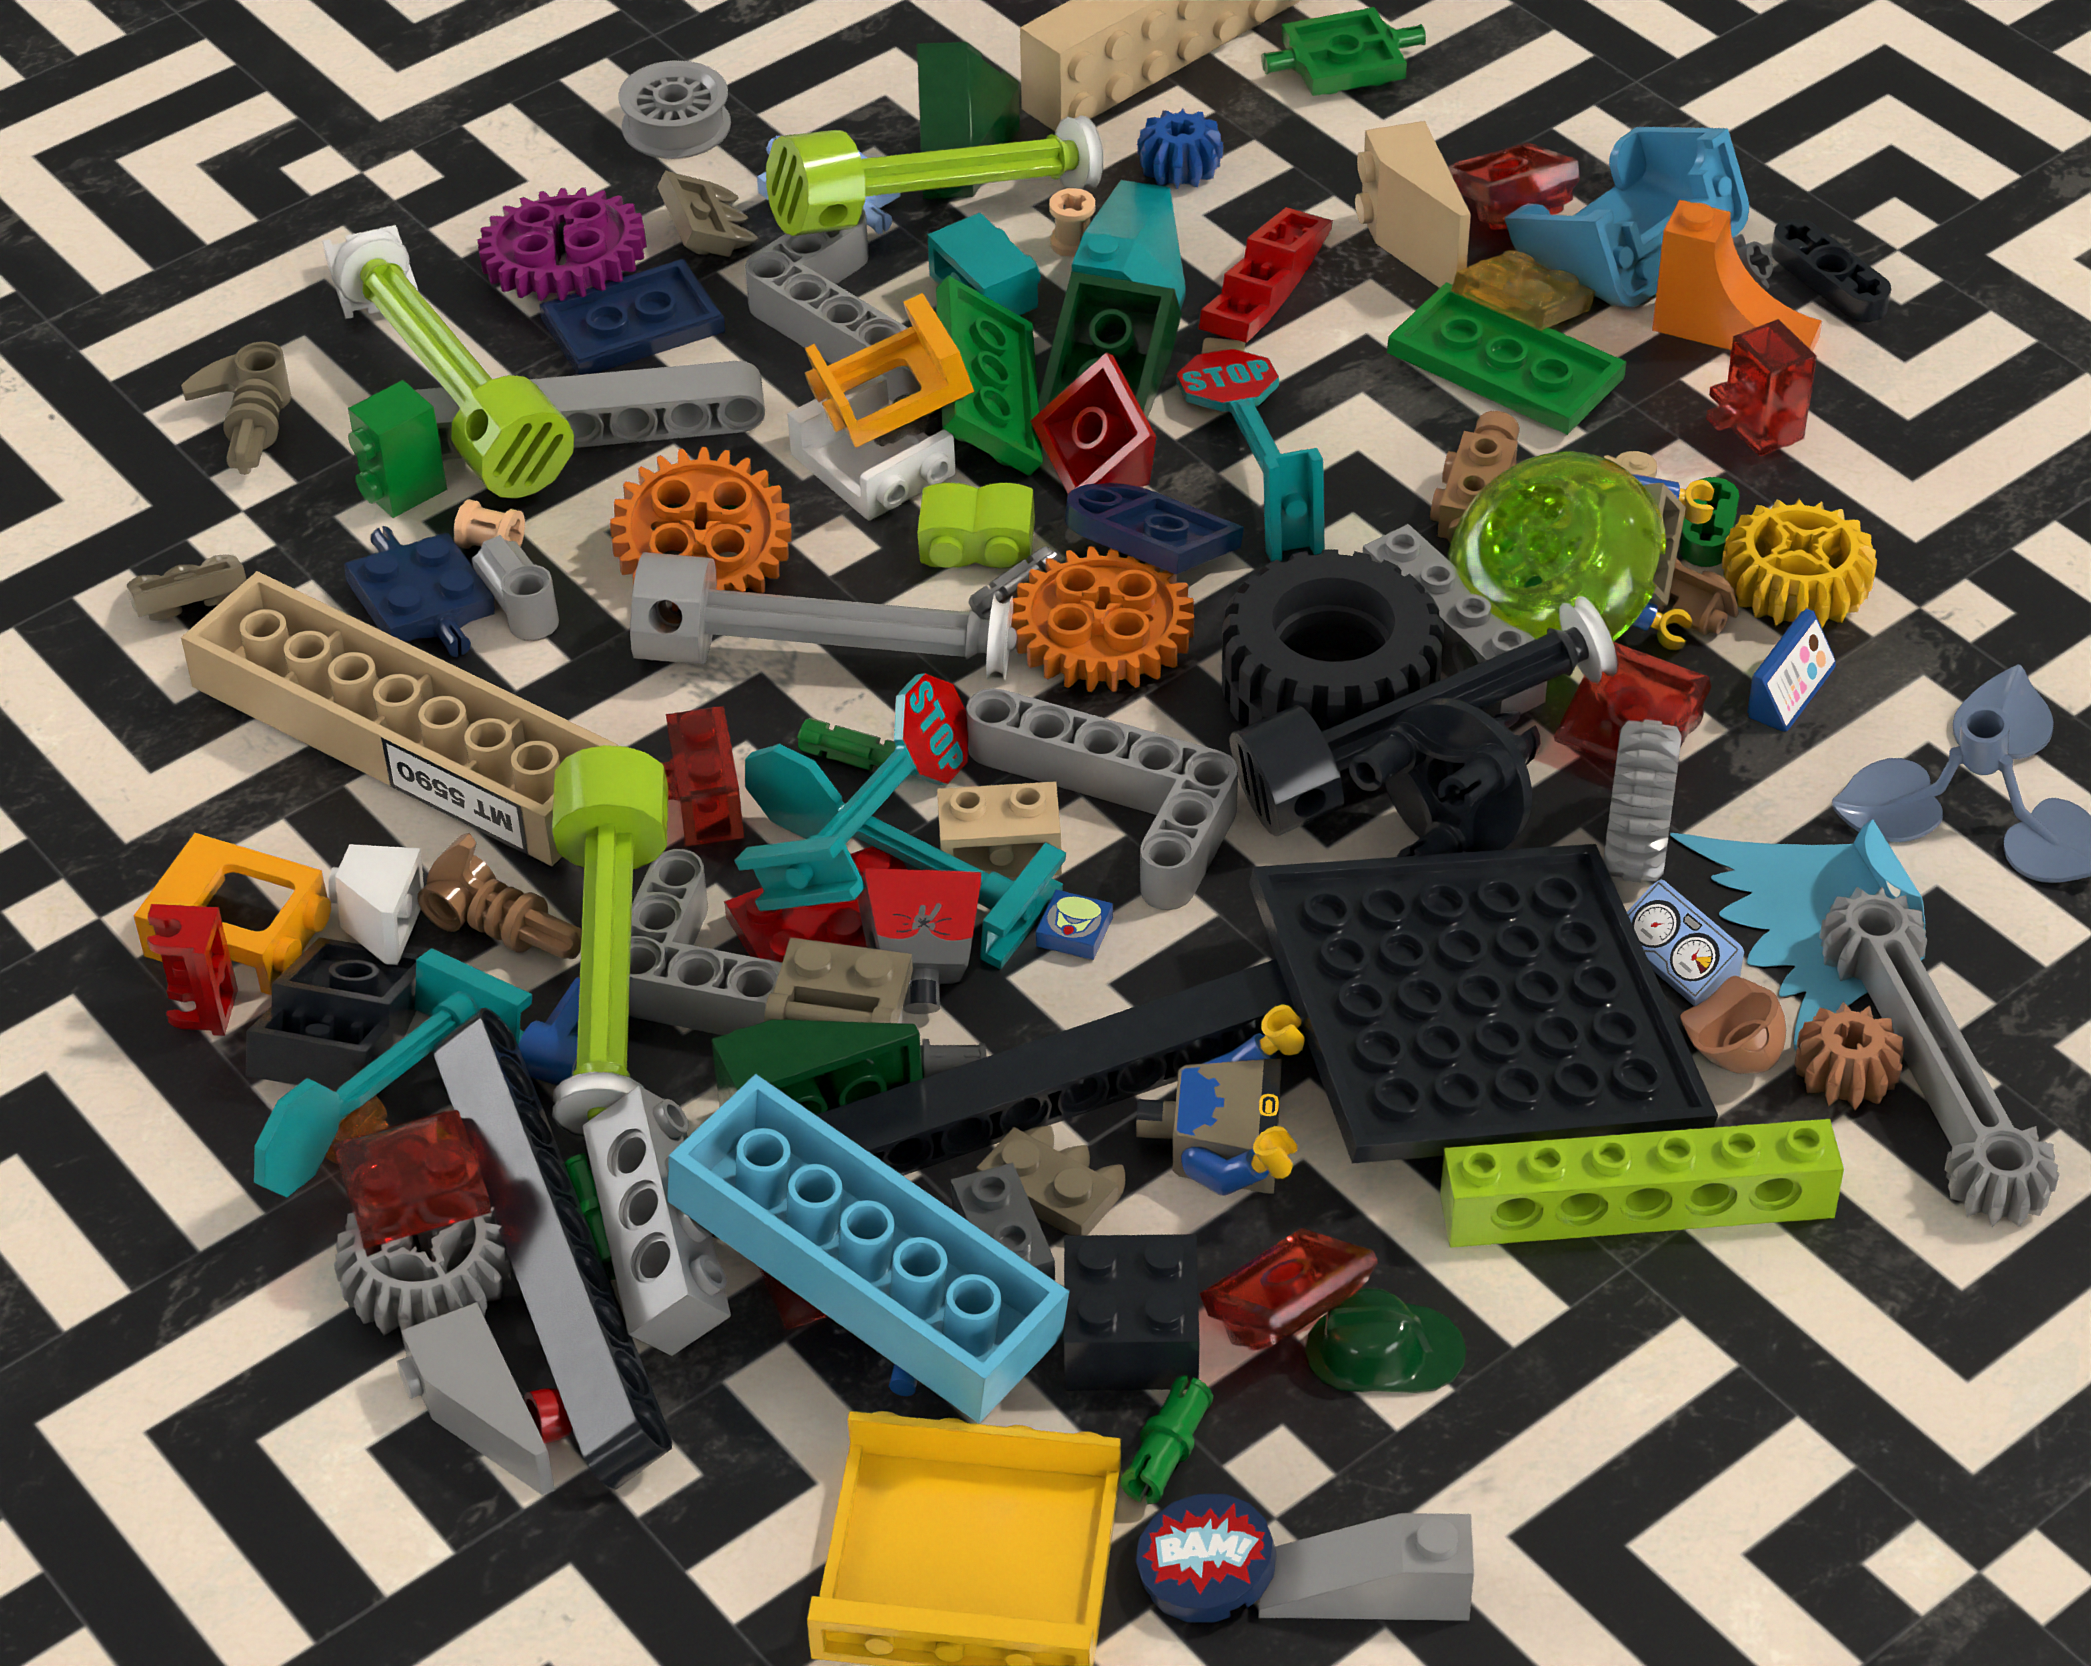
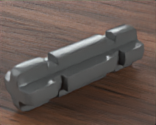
M1048 546L1041 547L1028 556L1027 560L1029 563L1026 560H1022L991 581L989 584L991 589L986 585L972 594L968 600L972 611L981 619L990 620L994 594L997 601L1002 604L1009 602L1011 596L1017 598L1018 583H1029V571L1031 569L1046 573V559L1051 558L1061 563L1062 557L1057 551H1052Z

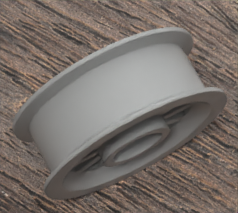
M664 61L637 70L623 82L618 95L620 107L625 113L622 121V133L625 140L631 147L643 154L665 159L687 158L711 150L725 139L731 126L729 112L724 106L728 97L726 81L714 69L691 61Z

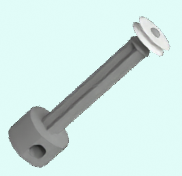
M643 552L639 559L632 592L630 639L631 651L636 659L705 665L711 647L712 636L724 635L966 657V660L977 653H987V679L992 672L998 671L1005 680L1010 650L1015 647L1017 641L1016 630L1012 627L1013 596H1011L1009 602L1002 604L997 601L994 594L989 620L981 619L971 609L970 612L716 590V566L713 558ZM666 600L675 603L679 607L682 617L673 614L668 609Z

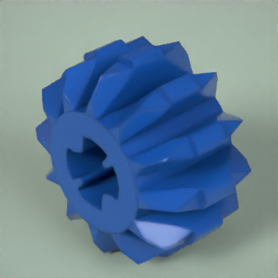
M1184 108L1179 113L1163 110L1160 118H1147L1146 126L1140 130V138L1137 140V154L1140 155V164L1143 167L1144 176L1155 177L1157 185L1172 183L1175 184L1177 189L1181 184H1190L1198 187L1200 179L1209 180L1214 178L1215 169L1220 167V159L1223 158V142H1221L1217 121L1205 119L1203 112L1188 114Z

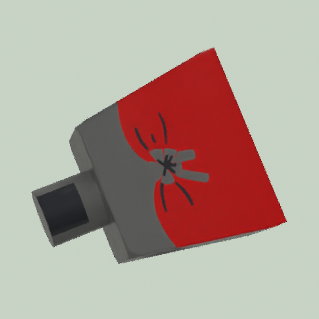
M865 868L862 880L866 887L857 896L867 948L912 954L913 972L903 1003V1010L911 1014H930L939 1011L940 984L960 982L968 966L981 885V872Z

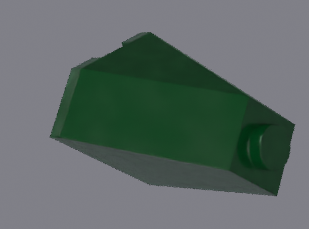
M968 42L917 44L921 152L1010 143L1020 128L1018 80L1003 70L1000 73L982 59V53ZM982 184L923 190V199L974 197Z

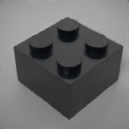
M1196 1234L1064 1235V1288L1069 1291L1064 1322L1065 1391L1171 1390L1173 1382L1180 1376H1187L1188 1383L1184 1389L1187 1390L1193 1377L1199 1379L1200 1337Z

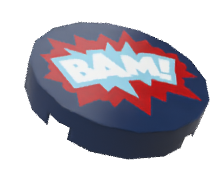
M1196 1494L1171 1503L1151 1519L1139 1538L1136 1564L1145 1591L1151 1596L1152 1602L1163 1613L1186 1622H1216L1231 1617L1230 1610L1239 1608L1244 1603H1246L1248 1608L1262 1597L1274 1577L1277 1553L1266 1519L1250 1503L1227 1494Z

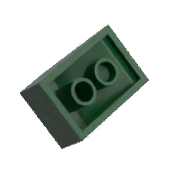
M1071 271L1038 400L1039 412L1105 353H1109L1116 360L1144 415L1148 419L1170 363L1182 315L1175 289Z
M771 1019L750 1027L736 1029L729 1034L712 1039L719 1107L755 1074L814 1115L922 1079L920 1032L915 1024Z

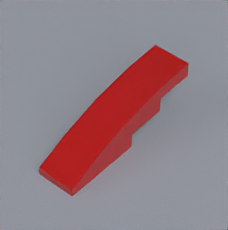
M1285 207L1247 238L1244 258L1224 273L1222 293L1201 309L1198 329L1247 343L1268 323L1297 286L1329 235L1333 220Z

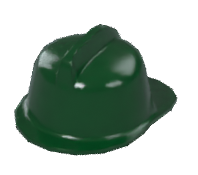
M1362 1288L1350 1291L1338 1299L1331 1310L1319 1318L1308 1334L1305 1352L1310 1369L1323 1383L1340 1391L1419 1393L1435 1391L1453 1382L1464 1367L1467 1349L1462 1333L1448 1317L1429 1307L1403 1303L1396 1295L1383 1289Z

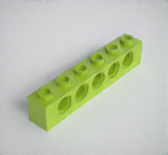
M1830 1119L1444 1148L1440 1199L1450 1248L1835 1218L1844 1167Z

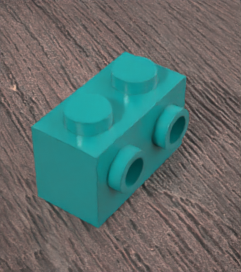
M977 213L927 234L929 276L939 285L949 275L1017 315H1022L1038 308V284L1040 283L1041 276L1035 260L1018 249L1009 240L1004 230L996 228L984 215Z

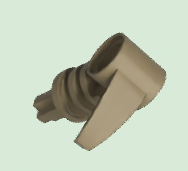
M271 342L248 344L241 348L237 354L225 357L202 368L181 385L185 401L227 391L234 393L230 410L227 412L223 424L224 433L231 441L226 461L229 467L238 469L239 473L243 475L250 474L252 468L259 466L262 450L270 447L276 441L279 431V412L291 400L283 351L278 345Z

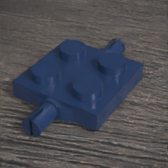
M382 526L383 533L380 528L375 529L370 536V541L376 547L378 553L345 563L346 581L381 631L404 642L416 638L437 637L440 638L451 656L458 657V650L461 655H464L469 650L471 642L460 628L471 621L495 614L494 596L448 532L402 545L389 527Z

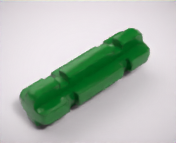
M813 718L804 721L797 737L798 748L803 752L816 756H822L823 752H827L826 758L869 771L873 770V766L879 768L896 749L895 742L887 739L884 744H881L880 737L838 725L834 726V730L829 729L830 723Z

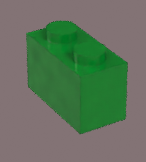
M404 380L348 408L352 432L348 434V440L354 454L357 456L359 467L356 483L367 502L370 504L377 503L386 513L395 518L447 490L434 406Z

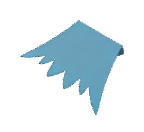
M1873 819L1862 827L1853 844H1769L1670 833V836L1689 849L1721 865L1734 869L1733 871L1712 875L1711 879L1733 889L1751 892L1750 895L1728 905L1719 912L1720 917L1730 922L1752 928L1770 930L1754 945L1748 955L1747 964L1760 967L1795 966L1784 979L1779 991L1780 997L1806 992L1795 1026V1051L1797 1050L1798 1034L1803 1028L1804 1022L1813 1021V1017L1816 1016L1820 1007L1836 1013L1843 1001L1849 1006L1868 992L1862 980L1853 977L1840 981L1837 967L1824 965L1823 947L1821 946L1822 939L1819 937L1822 920L1826 919V915L1830 912V907L1834 904L1837 896L1850 898L1856 887H1859L1868 895H1875L1883 887L1886 897L1891 899L1897 898L1891 893L1887 885L1888 882L1901 890L1898 897L1906 895L1909 909L1922 911L1923 929L1925 930L1922 896Z

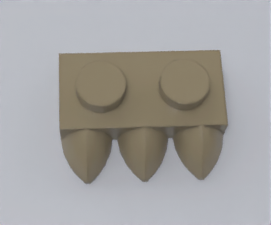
M669 171L664 172L657 188L684 247L702 255L713 253L730 257L733 250L744 248L758 240L755 234L738 226L747 221L748 216L730 206L739 198L735 193L710 181Z
M215 555L205 560L202 566L178 565L168 570L164 576H138L127 583V589L132 607L138 617L148 615L151 621H158L181 614L183 612L181 606L203 600L206 606L218 605L243 584L247 578L244 567L236 556Z
M1051 1126L1035 1127L1025 1132L1014 1127L976 1168L977 1172L1013 1163L1037 1218L1068 1235H1088L1123 1194L1125 1187L1123 1165H1110L1093 1171L1089 1168L1090 1155L1087 1145L1072 1146L1057 1151L1053 1149L1054 1133Z

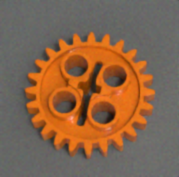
M707 447L701 448L697 460H690L685 450L679 449L678 463L671 465L663 456H657L658 471L656 473L641 466L638 468L639 484L625 481L623 484L624 499H615L614 501L615 518L610 519L611 537H613V556L620 557V572L622 575L633 574V586L638 562L643 552L663 554L666 551L672 550L680 551L679 555L713 558L716 566V590L746 592V588H750L757 593L763 594L765 592L764 576L773 579L779 577V561L788 560L787 542H791L792 538L791 523H789V504L782 503V488L780 485L768 487V471L762 470L751 476V461L749 458L746 457L736 466L730 464L729 450H724L718 460L715 461L710 460ZM673 503L683 505L679 508L666 507L668 504ZM725 505L738 506V508L731 510L723 509L721 507ZM723 552H733L738 555L734 557H722L719 554ZM672 602V610L677 612L679 607Z
M1089 546L1087 557L1079 558L1074 552L1068 550L1066 551V563L1061 564L1054 559L1048 558L1046 559V573L1031 569L1029 571V583H1018L1017 598H1013L1012 627L1016 630L1017 634L1016 651L1018 654L1027 653V666L1030 668L1044 664V678L1047 680L1059 673L1064 674V687L1069 688L1078 679L1086 680V688L1089 692L1096 688L1098 681H1106L1112 692L1117 691L1118 682L1122 679H1126L1135 688L1140 687V674L1145 673L1154 679L1161 678V664L1175 668L1177 666V653L1187 654L1189 651V638L1194 637V599L1188 597L1187 583H1177L1176 574L1166 570L1160 572V568L1149 563L1142 564L1139 559L1131 556L1121 558L1119 557V551L1112 548L1107 556H1099L1094 546Z

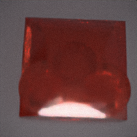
M1528 142L1447 166L1460 193L1476 202L1478 220L1489 223V227L1494 230L1508 229L1504 218L1526 204L1543 205L1549 210L1551 215L1564 211V205L1573 200L1572 190L1580 180L1577 159Z
M1613 642L1618 662L1617 673L1612 677L1602 672L1601 680L1598 683L1591 682L1584 676L1554 735L1555 742L1616 764L1621 728L1628 720L1644 722V719L1662 721V725L1677 726L1682 736L1681 748L1687 735L1693 732L1703 719V703L1712 687L1710 677Z
M458 1110L440 1112L350 1137L333 1144L334 1154L364 1249L492 1213L489 1196L480 1171L478 1156L471 1146Z
M1301 1228L1205 1289L1199 1295L1208 1316L1222 1321L1229 1340L1233 1345L1247 1346L1249 1350H1262L1273 1346L1283 1337L1289 1338L1353 1296L1367 1282L1378 1261L1372 1250Z

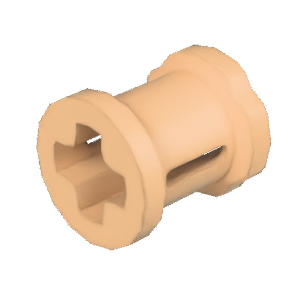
M1067 188L1056 192L1050 198V213L1055 218V229L1052 231L1050 246L1054 252L1061 256L1075 257L1081 241L1080 236H1083L1090 224V217L1095 212V198L1086 190Z
M467 499L460 506L454 523V542L458 547L469 549L473 545L482 547L484 541L499 535L507 541H516L521 547L525 533V518L522 511L510 509L506 513L482 508L479 501Z

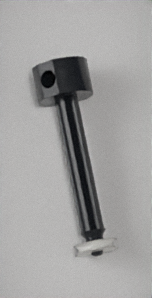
M1578 596L1575 600V607L1568 603H1562L1560 606L1559 619L1562 631L1549 628L1547 634L1323 732H1321L1312 716L1303 707L1298 705L1232 732L1229 738L1232 758L1236 761L1239 781L1253 811L1267 831L1277 837L1341 809L1344 804L1339 771L1348 768L1350 763L1355 761L1353 758L1357 754L1363 753L1375 745L1378 736L1392 726L1399 716L1423 701L1449 698L1466 702L1481 710L1559 675L1571 676L1576 665L1583 675L1594 683H1598L1601 680L1602 672L1613 677L1617 673V656L1611 635L1602 616L1586 597Z

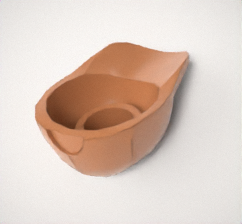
M1739 976L1728 978L1708 999L1680 1015V1019L1695 1048L1712 1063L1738 1074L1763 1073L1771 1069L1778 1062L1784 1049L1787 1029L1785 1016L1777 996L1770 989Z

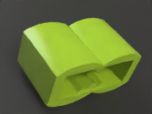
M938 483L923 488L918 525L920 562L929 566L943 568L964 567L976 562L983 566L1003 569L1012 568L1022 560H1026L1029 563L1027 558L1032 554L1035 523L1033 489L1014 483H995L978 489L961 483Z

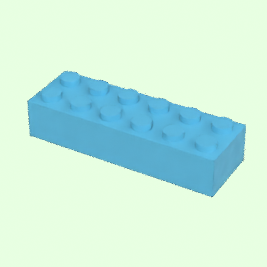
M757 1074L746 1082L669 1155L668 1202L977 1423H980L1063 1335L1069 1297L1067 1289Z

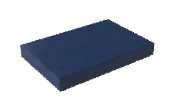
M684 259L623 277L622 282L605 283L606 290L604 291L594 287L586 289V297H580L575 292L567 295L563 301H559L556 298L539 304L542 321L577 375L595 374L725 332L724 317Z

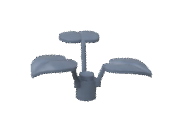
M2020 664L2005 670L1985 682L1958 708L1953 720V735L1960 746L1950 749L1949 760L1935 783L1930 785L1928 772L1919 764L1902 758H1887L1862 768L1852 777L1843 791L1832 799L1834 811L1856 831L1860 832L1862 827L1873 819L1886 841H1912L1931 833L1940 825L1943 819V809L1934 796H1938L1946 790L1960 764H1964L1971 772L1977 775H1990L1999 770L2002 772L2014 814L2021 821L2010 827L2004 837V851L2010 865L2023 876L2039 882L2057 883L2091 877V815L2079 805L2059 798H2048L2041 801L2033 809L2032 813L2023 804L2013 771V759L2027 758L2043 749L2052 737L2054 722L2048 705L2035 690Z

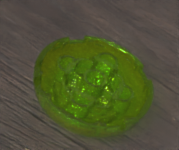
M1565 451L1546 453L1529 458L1506 469L1485 485L1474 497L1455 529L1450 543L1448 560L1455 566L1458 576L1471 594L1481 595L1488 599L1493 615L1513 627L1528 632L1535 639L1546 635L1549 628L1562 631L1559 619L1560 606L1562 603H1568L1575 607L1577 597L1583 596L1595 606L1602 616L1614 642L1635 622L1655 591L1656 585L1652 580L1658 566L1660 554H1665V527L1659 507L1651 493L1633 474L1619 464L1604 457L1585 452ZM1581 541L1580 546L1577 550L1574 547V545L1577 542ZM1512 547L1515 548L1511 553L1507 554ZM1539 576L1542 579L1541 584L1524 588L1526 582L1531 577Z

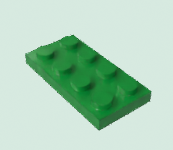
M948 275L936 288L937 316L960 351L975 392L942 407V428L952 434L955 439L961 442H968L992 455L1002 465L1012 466L1030 476L1043 463L1041 441L1030 422L1039 413L1033 323Z
M1448 282L1388 336V354L1567 435L1625 378L1626 361Z

